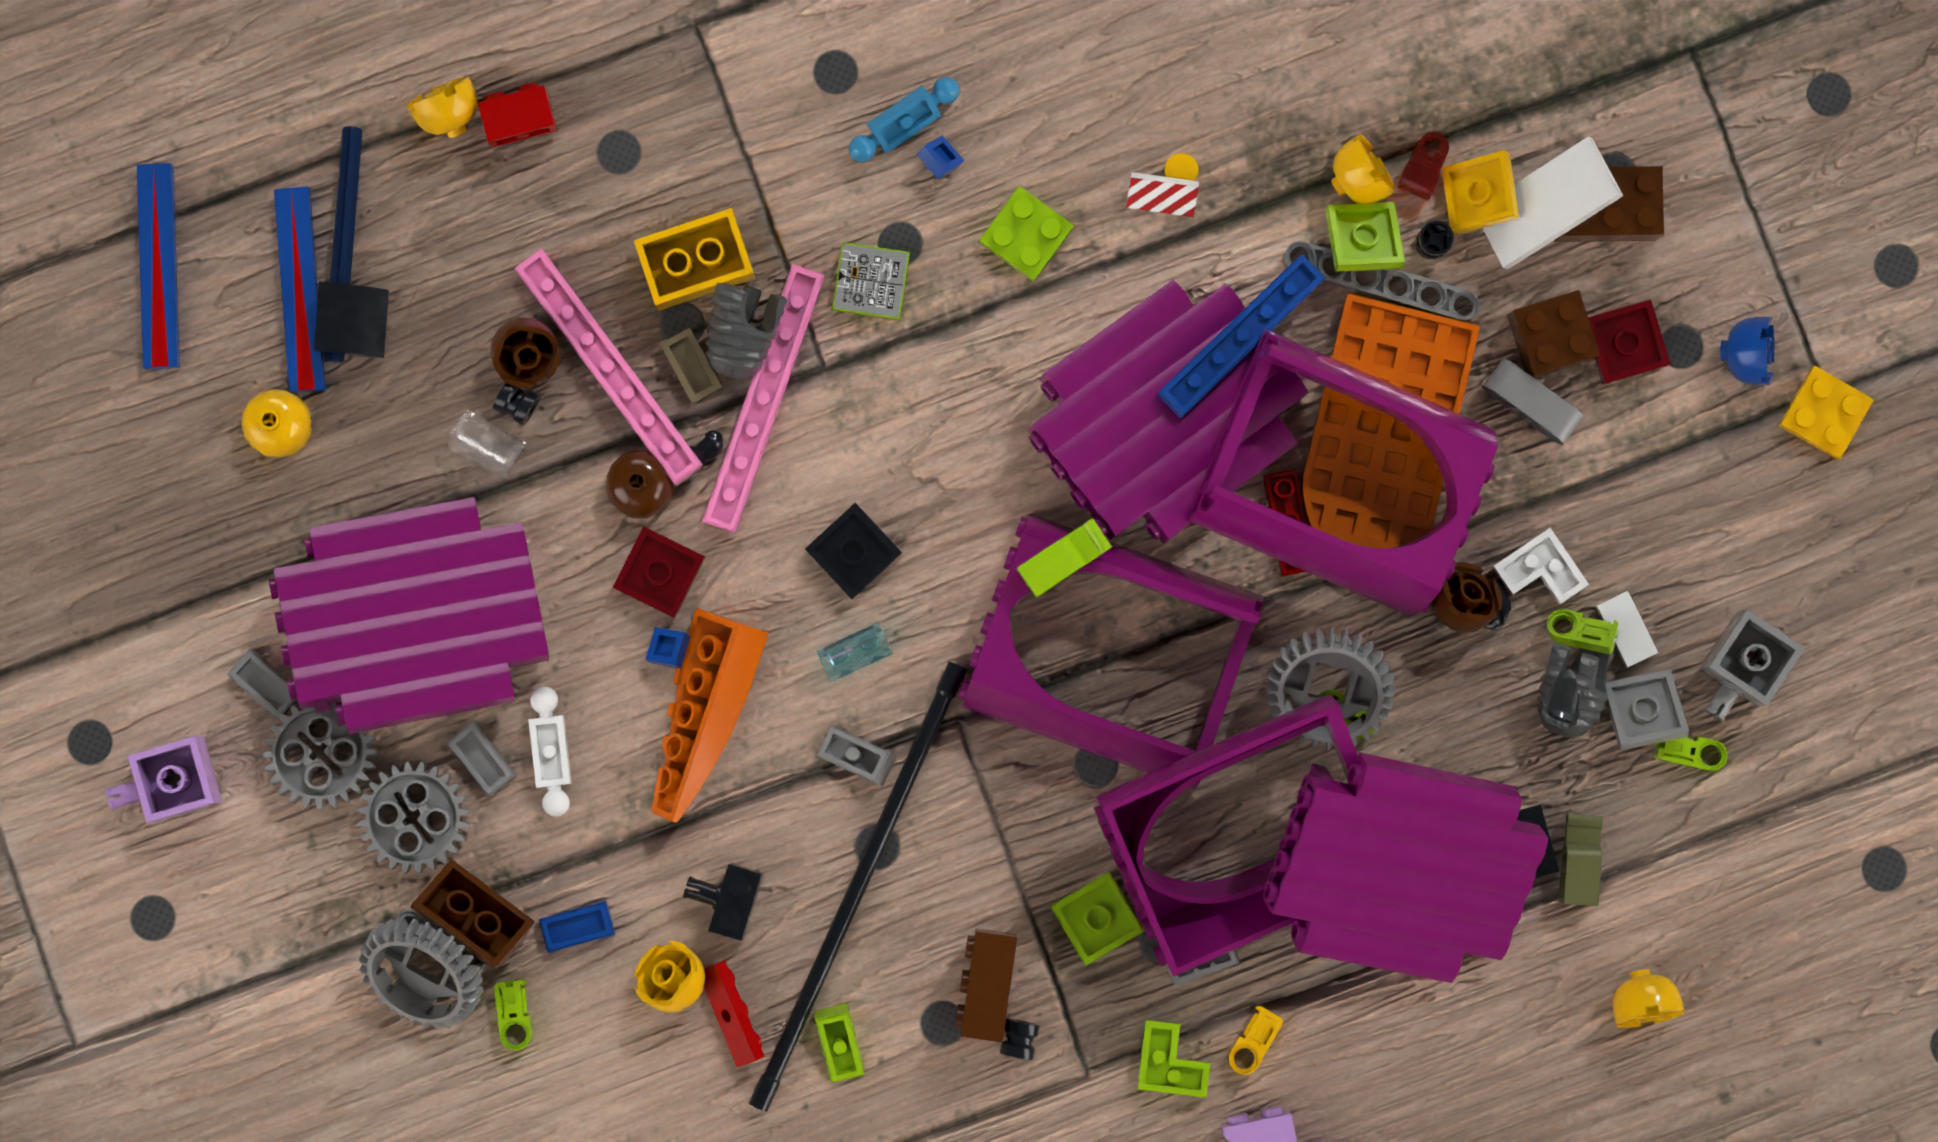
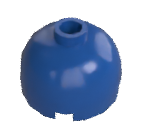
M1772 317L1746 318L1731 328L1728 340L1721 341V361H1727L1730 373L1743 383L1770 385L1772 382L1773 372H1767V364L1770 365L1771 362H1774L1775 357L1774 325H1770Z

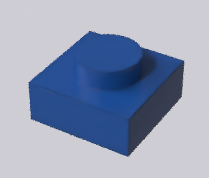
M943 135L923 146L917 153L926 167L938 179L956 170L964 162V159Z
M655 627L645 660L651 664L681 669L690 636L685 632Z

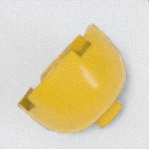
M469 76L454 79L431 89L432 92L425 95L426 99H423L421 94L406 104L417 125L425 132L434 135L447 133L449 138H453L467 131L465 124L474 118L478 109V98Z
M1362 134L1345 143L1335 155L1333 170L1336 177L1332 178L1331 182L1341 197L1347 194L1352 201L1365 205L1374 204L1395 193L1393 190L1395 186L1380 157L1376 158L1370 151L1373 149V146Z
M272 389L257 394L248 402L242 414L241 426L245 439L254 450L267 457L281 458L296 454L305 447L312 433L310 409L301 398L285 390Z
M668 941L671 944L664 945L663 947L658 944L652 947L641 958L635 969L634 977L638 979V989L635 987L636 994L648 1006L665 1013L679 1012L691 1007L699 999L705 984V972L702 962L689 947L677 941Z
M1650 969L1629 973L1630 980L1621 983L1614 992L1612 1005L1618 1028L1641 1027L1640 1023L1654 1021V1024L1662 1023L1682 1016L1683 1012H1685L1678 988L1670 979L1663 975H1651Z

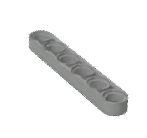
M1305 241L1293 242L1284 253L1283 261L1286 267L1292 263L1290 260L1291 251L1296 248H1302L1308 253L1309 261L1325 277L1322 282L1415 310L1463 322L1470 321L1479 311L1480 303L1474 293L1398 269L1371 270L1374 274V282L1369 286H1362L1356 281L1355 275L1357 271H1341L1337 276H1329L1323 270V262L1328 258H1333L1332 249ZM1392 278H1401L1406 282L1407 291L1404 295L1395 296L1391 294L1388 283ZM1428 287L1436 289L1440 295L1438 304L1434 306L1424 304L1421 299L1423 289ZM1465 297L1471 301L1472 311L1469 315L1462 316L1457 314L1454 309V302L1457 298Z

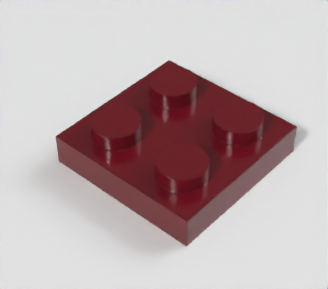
M1651 299L1588 317L1600 356L1595 358L1603 385L1671 365Z
M643 526L613 588L676 618L706 557Z

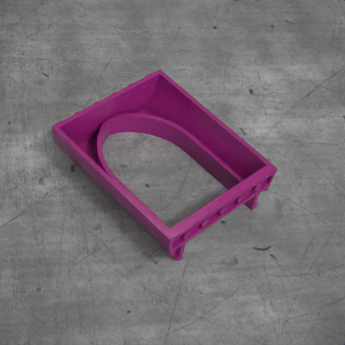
M1264 329L1187 521L1411 617L1419 612L1425 613L1428 610L1431 602L1441 591L1444 581L1449 580L1455 570L1456 561L1453 560L1458 547L1461 548L1466 542L1469 534V529L1466 526L1470 516H1474L1480 507L1482 497L1479 494L1483 484L1488 483L1494 472L1495 466L1492 464V461L1498 449L1497 435L1492 428L1273 331ZM1272 363L1398 419L1414 431L1433 454L1443 476L1447 509L1441 522L1431 531L1410 543L1393 548H1370L1341 540L1222 488Z
M1029 514L1028 519L1021 516L1015 533L1016 537L1021 538L1017 549L1013 547L1009 549L1003 567L1009 570L1006 581L999 579L992 598V601L998 603L995 613L987 612L980 632L986 635L983 647L975 646L969 666L975 668L971 681L964 679L958 695L959 699L964 700L962 707L1147 773L1212 746L1253 628L1258 624L1263 596L1109 542L1112 546L1111 549L1072 574H1096L1118 578L1239 621L1195 749L1191 750L1068 706L1046 692L1027 672L1018 656L1012 639L1010 612L1031 591L1016 569L1075 529ZM1201 780L1197 781L1189 788L1196 789Z
M1331 695L1315 699L1095 797L1098 806L1094 807L1098 818L1097 821L1105 839L1108 841L1110 852L1121 872V878L1127 892L1132 898L1137 916L1148 938H1155L1158 944L1153 947V951L1160 966L1162 967L1167 964L1173 976L1293 924L1298 919L1271 914L1263 899L1264 887L1270 870L1274 868L1275 858L1240 874L1213 881H1183L1151 870L1143 864V855L1153 825L1164 809L1180 793L1197 781L1324 724L1327 725L1347 778L1348 770L1353 763L1355 764L1358 755L1339 704Z

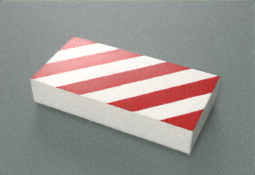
M1131 172L1126 208L1194 217L1199 182Z

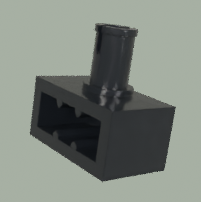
M730 863L728 864L723 883H720L719 886L689 876L686 886L699 889L700 892L686 888L683 898L712 905L714 913L708 931L742 941L746 935L764 873Z

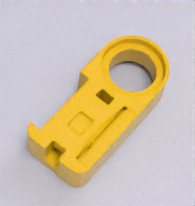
M1260 1005L1254 1007L1258 1012L1254 1013L1243 1032L1244 1036L1238 1035L1228 1052L1229 1065L1235 1072L1242 1075L1251 1074L1258 1068L1283 1025L1281 1017ZM1247 1048L1254 1055L1253 1063L1247 1068H1240L1234 1062V1055L1239 1049Z

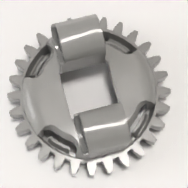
M1334 627L1330 628L1328 636H1323L1320 628H1317L1315 638L1311 639L1304 632L1303 643L1300 644L1292 638L1286 648L1281 647L1280 649L1282 659L1273 658L1272 665L1275 669H1268V679L1270 681L1266 682V690L1271 694L1267 695L1268 705H1273L1271 707L1272 717H1277L1293 710L1288 700L1284 702V692L1291 695L1298 707L1323 697L1308 693L1316 663L1351 670L1345 690V700H1336V702L1339 704L1344 719L1353 716L1357 712L1366 711L1365 722L1359 718L1346 725L1353 744L1357 746L1358 735H1362L1369 740V728L1379 731V720L1387 721L1388 711L1386 709H1392L1393 699L1390 697L1395 695V686L1391 685L1394 682V674L1387 673L1390 669L1389 661L1381 662L1383 660L1382 650L1371 653L1373 651L1372 641H1369L1364 646L1361 645V634L1350 640L1347 629L1343 631L1341 637H1338ZM1326 724L1300 735V743L1303 744L1307 738L1312 739L1314 749L1320 741L1325 742L1326 749L1329 751L1333 742Z
M414 910L402 911L395 921L390 919L386 925L380 923L377 929H373L367 937L359 957V961L362 964L360 972L366 974L363 982L372 985L369 992L379 995L378 1003L385 1002L389 1006V1011L395 1010L400 1013V1019L404 1017L410 1018L412 1025L419 1021L424 1028L432 1024L435 1029H440L443 1025L446 1028L452 1027L453 1024L459 1025L472 1014L481 1000L480 995L483 992V988L479 985L483 981L481 974L486 964L466 950L464 945H459L454 941L455 937L453 935H446L442 928L431 927L430 923ZM417 949L429 954L446 968L441 981L409 963ZM384 958L391 962L395 972L398 974L399 979L394 985L391 984L392 980L386 973L385 968L380 967ZM438 997H458L452 1008H450V1004L435 1005Z

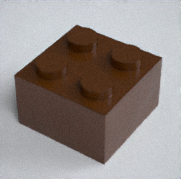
M1579 290L1515 309L1507 315L1524 371L1533 378L1589 362L1600 356Z

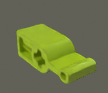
M1092 518L1017 567L1016 570L1034 597L1038 598L1111 549L1112 546Z

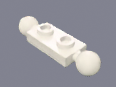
M543 686L534 690L530 698L531 706L539 713V718L528 719L536 788L547 787L548 792L542 800L544 811L550 816L559 817L564 815L570 806L569 797L561 790V785L572 784L564 715L553 716L552 711L558 704L556 692L550 687Z

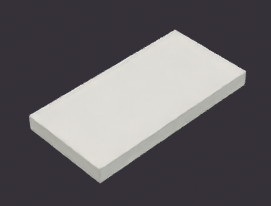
M1588 136L1514 184L1519 212L1518 219L1483 228L1502 267L1508 270L1623 197V194L1594 140Z

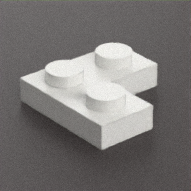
M1548 528L1492 566L1510 595L1515 594L1540 577L1557 603L1561 604L1589 585L1551 528Z

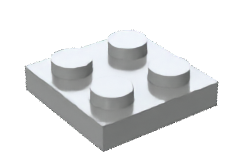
M1671 669L1606 682L1608 694L1606 704L1620 750L1688 737L1689 729Z

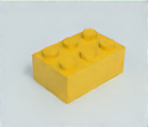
M732 208L633 240L658 311L715 293L717 283H727L736 286L756 279Z

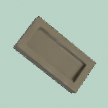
M691 328L660 343L693 405L723 389Z

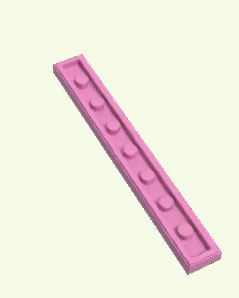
M541 248L515 267L516 272L645 446L662 464L674 485L677 486L703 467L698 457Z
M794 264L791 266L781 295L786 298L787 303L784 307V314L780 318V324L776 329V338L771 341V348L767 350V358L762 360V367L757 369L753 375L706 509L703 523L732 533L737 531L825 275Z

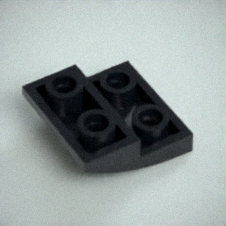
M319 281L314 351L384 358L389 290Z

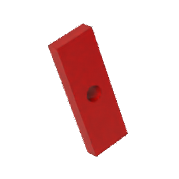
M1294 469L1263 475L1268 508L1307 524L1298 470ZM1278 560L1281 577L1306 572Z
M725 960L705 967L704 989L736 1067L763 1058L762 1041L752 1027L748 1017V1007L740 998L735 986V976L732 970L728 968Z

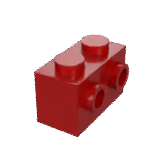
M538 83L525 84L518 88L519 92L505 95V92H495L486 95L485 101L477 102L487 142L492 148L558 131L549 93L544 85L538 86Z

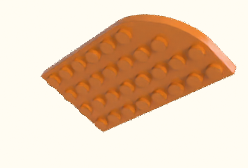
M1347 293L1331 357L1460 414L1480 326ZM1324 386L1301 484L1303 503L1309 526L1355 545L1380 549L1393 548L1410 543L1431 531L1444 480L1429 448L1414 431L1398 419Z

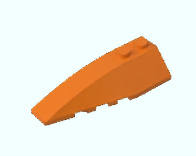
M696 608L688 631L690 640L681 669L676 668L673 684L678 686L675 703L669 702L667 716L672 717L669 736H664L662 750H664L666 758L664 766L658 769L652 813L678 823L699 793L734 730L753 683L754 675L769 634L768 632Z

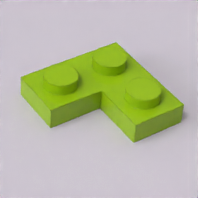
M1145 1019L1137 1089L1207 1098L1211 1063L1176 1058L1180 1023Z

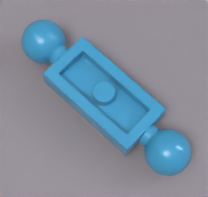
M942 77L934 83L930 94L923 85L867 123L872 134L854 137L849 144L850 156L855 161L863 163L874 157L876 147L880 146L885 154L899 146L942 116L937 105L939 103L951 104L958 98L960 92L958 83L950 77Z

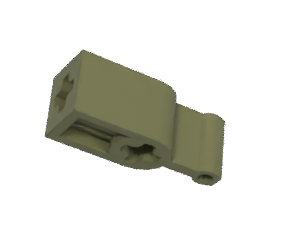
M1566 814L1565 843L1561 857L1559 903L1599 906L1602 863L1600 844L1603 816Z

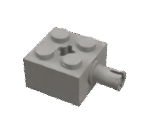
M1749 610L1737 611L1700 668L1720 681L1719 684L1721 685L1704 710L1709 715L1714 714L1713 717L1723 722L1738 697H1744L1757 707L1768 706L1805 648ZM1755 652L1753 658L1757 661V664L1750 665L1748 663V653Z

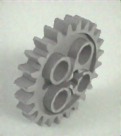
M338 702L330 703L329 711L319 713L316 712L315 707H307L299 711L292 705L290 708L293 716L288 718L280 714L279 718L283 725L281 727L271 725L270 727L277 735L275 738L265 739V742L273 748L271 751L264 752L263 756L273 762L265 766L264 769L269 773L276 772L269 780L272 785L283 783L278 793L281 796H285L292 792L289 801L294 805L303 798L302 805L305 809H309L313 801H315L316 807L320 811H323L325 801H329L330 805L336 809L338 806L337 798L342 797L347 803H350L348 792L353 790L361 794L362 791L358 786L359 781L366 783L371 781L364 774L365 770H376V766L368 761V758L378 755L376 750L368 748L369 745L376 742V738L370 735L365 736L364 734L368 731L348 734L346 725L339 726L335 706L338 705ZM320 722L328 723L329 730L325 736L321 738L313 737L312 732L316 724ZM304 733L321 750H324L325 754L343 771V774L338 776L320 758H317L316 754L299 739L298 734ZM346 745L352 746V757L344 762L338 761V750ZM294 747H303L304 755L302 759L296 763L289 762L288 753ZM320 770L327 771V782L319 787L313 786L312 778L314 774Z
M406 762L404 772L397 765H392L393 776L390 777L387 773L380 772L381 784L373 781L369 782V786L374 793L361 795L369 803L368 807L357 809L360 813L366 814V819L357 822V825L367 827L368 831L361 835L360 839L372 840L373 843L367 848V851H380L376 860L378 863L389 858L390 870L395 869L399 863H402V873H408L411 865H414L417 874L423 873L424 863L431 870H436L437 858L446 864L449 862L446 854L447 851L455 854L459 853V849L454 843L455 841L467 840L460 833V829L471 827V824L462 821V816L471 813V810L461 808L460 804L468 799L467 796L456 795L461 784L456 783L451 786L448 784L452 774L446 773L440 778L438 777L439 766H434L427 772L426 762H420L417 770L414 771L412 762ZM417 783L424 786L426 790V797L420 803L414 802L410 797V790ZM396 792L402 795L412 812L420 811L421 815L418 817V822L432 836V843L426 840L418 824L408 823L407 820L411 815L395 797ZM388 804L394 805L398 811L397 820L392 824L387 823L382 817L383 808ZM437 811L442 812L446 817V826L441 831L435 830L430 824L431 816ZM408 832L414 833L418 838V846L412 852L407 851L402 844V839Z

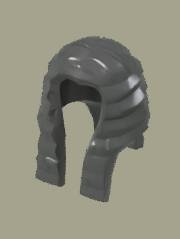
M717 283L713 299L715 306L711 310L712 315L708 320L710 325L707 330L709 339L705 342L709 348L706 355L710 359V365L716 372L734 379H745L754 375L756 370L762 367V360L768 356L767 350L771 348V341L776 338V329L780 324V318L784 314V307L787 303L785 297L778 294L769 295L760 331L751 326L750 322L755 315L762 293L761 290L748 285L744 286L742 290L727 283Z
M1554 643L1551 648L1546 673L1541 676L1542 683L1539 686L1541 694L1537 698L1540 706L1537 710L1541 714L1543 726L1549 731L1564 737L1575 738L1584 735L1587 730L1593 729L1594 722L1600 719V713L1605 709V702L1608 700L1606 672L1615 652L1604 654L1580 648L1573 664L1566 670L1571 648Z

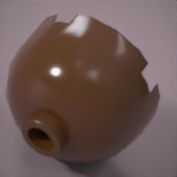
M518 317L507 321L497 330L491 341L490 354L496 372L505 383L517 388L537 386L538 381L543 380L545 377L547 379L552 377L560 365L561 350L556 336L544 322L537 319Z
M633 450L621 455L611 465L606 476V492L610 502L620 513L631 518L647 519L658 514L669 505L674 494V483L666 474L662 464L651 452ZM640 477L643 478V484L640 483ZM638 484L640 487L635 488L633 485Z
M1457 562L1452 576L1449 580L1444 581L1441 591L1431 602L1435 615L1444 625L1452 630L1461 633L1478 631L1491 623L1502 608V594L1498 584L1493 578L1489 582L1486 577L1481 575L1484 570L1479 566L1467 562Z

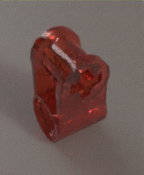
M1435 131L1428 132L1417 142L1412 156L1403 170L1397 185L1398 189L1427 201L1430 200L1449 151V142L1443 134ZM1431 141H1435L1437 143L1436 149L1440 153L1436 152L1431 157L1427 155L1428 149L1424 147V144L1428 145Z

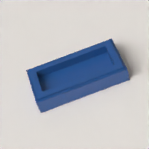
M607 901L539 919L547 953L615 935Z

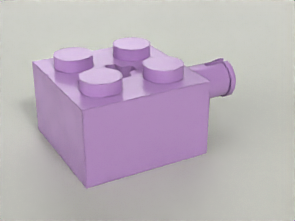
M192 736L128 755L134 781L112 788L109 787L105 790L106 797L121 795L119 798L107 801L112 810L140 801L146 823L159 822L223 802L204 736ZM175 774H180L181 780L177 782V785H171L170 778L175 777Z

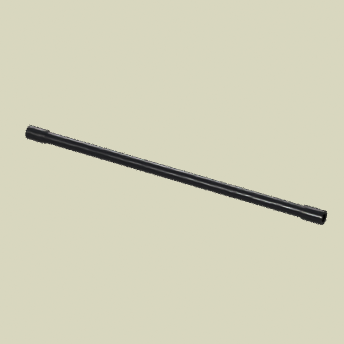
M950 661L947 663L936 688L934 699L767 1068L761 1075L749 1104L757 1109L768 1112L780 1085L781 1076L937 731L967 672V669Z

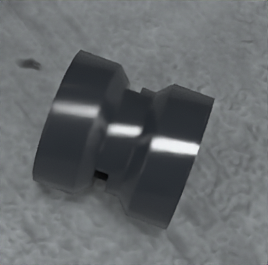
M1442 221L1427 223L1419 231L1415 239L1418 253L1426 259L1435 260L1442 257L1454 242L1453 231L1448 224Z
M505 383L495 399L493 409L501 414L508 413L512 415L514 421L524 426L534 413L540 396L531 391L524 392L520 388Z
M1006 1018L1005 1031L1008 1038L1001 1043L1000 1053L1011 1057L1033 1060L1035 1048L1031 1045V1042L1038 1036L1040 1025Z

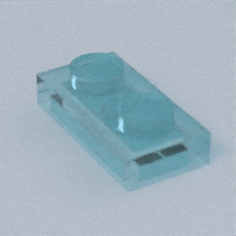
M879 622L816 651L830 682L893 654Z

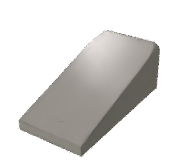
M830 725L816 755L880 786L884 785L896 759L895 754L833 725Z

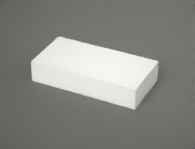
M1628 591L1595 606L1601 620L1610 622V624H1613L1614 620L1618 622L1619 632L1617 638H1615V649L1625 668L1658 653Z

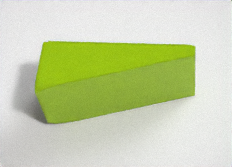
M848 1003L816 1010L814 1012L815 1022L831 1083L865 1075Z

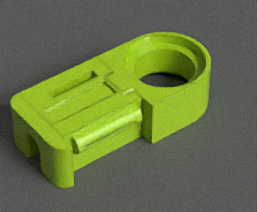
M1558 609L1552 612L1547 620L1549 637L1558 644L1604 654H1611L1614 650L1615 638H1617L1619 632L1616 620H1614L1613 624H1610V622L1589 617L1584 618V613L1568 609ZM1565 619L1573 624L1572 630L1565 634L1557 633L1553 626L1558 620Z
M1695 736L1694 741L1693 737H1684L1656 743L1654 757L1665 762L1705 771H1715L1725 765L1728 754L1721 742ZM1708 745L1716 747L1719 751V760L1711 766L1705 764L1701 758L1702 750Z
M524 979L502 981L494 986L500 1041L504 1047L512 1051L525 1048L533 1037L531 1015H526L528 1013L525 987L522 988V985L527 984V981ZM518 1024L525 1029L526 1038L521 1044H513L508 1040L507 1030L511 1025Z

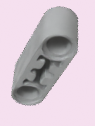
M1507 359L1501 360L1482 386L1490 396L1560 445L1566 442L1583 418V415L1576 408Z

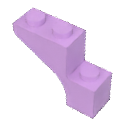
M1281 1106L1261 1110L1262 1116L1248 1118L1247 1113L1227 1117L1228 1123L1220 1124L1222 1134L1229 1142H1297L1292 1115L1288 1110L1282 1111ZM1317 1140L1312 1142H1324V1140Z

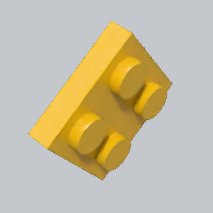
M1506 150L1442 167L1449 224L1453 234L1459 235L1519 218L1510 153Z
M1814 365L1807 373L1778 426L1838 460L1844 454L1874 399Z

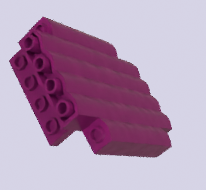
M1174 279L1048 369L1039 379L1042 382L1040 388L1044 395L1051 402L1055 400L1058 406L1029 427L1027 430L1030 433L1028 439L1038 453H1045L1051 461L1049 467L1058 480L1066 481L1072 489L1070 495L1074 502L1081 509L1084 507L1087 509L1100 530L1110 541L1118 537L1142 517L1146 521L1144 526L1151 537L1155 540L1160 539L1163 544L1192 523L1187 521L1188 515L1257 345L1181 419L1157 393L1245 309L1237 294L1226 283L1193 306L1185 291ZM1272 363L1222 488L1231 492L1236 491L1298 444L1287 426L1278 418L1279 415L1309 393L1296 373Z
M475 497L310 527L311 537L304 538L308 559L315 557V561L274 568L275 578L268 579L272 600L279 598L281 611L275 612L278 633L285 632L287 645L281 646L284 666L291 665L293 679H287L290 699H298L300 709L315 706L317 713L329 711V703L342 701V704L335 705L339 726L346 725L348 734L515 702L509 668L549 661V651L523 523L481 530Z
M1359 752L1355 764L1353 763L1348 770L1347 784L1334 781L1326 766L1312 763L1309 774L1305 775L1302 780L1301 788L1297 795V806H1294L1291 810L1290 819L1285 830L1286 837H1283L1280 841L1274 860V868L1269 872L1263 891V899L1271 914L1298 919L1294 921L1291 928V939L1300 953L1453 983L1460 970L1464 953L1502 960L1509 949L1513 930L1521 918L1525 899L1533 887L1536 870L1544 858L1549 839L1540 825L1517 820L1523 798L1514 786Z

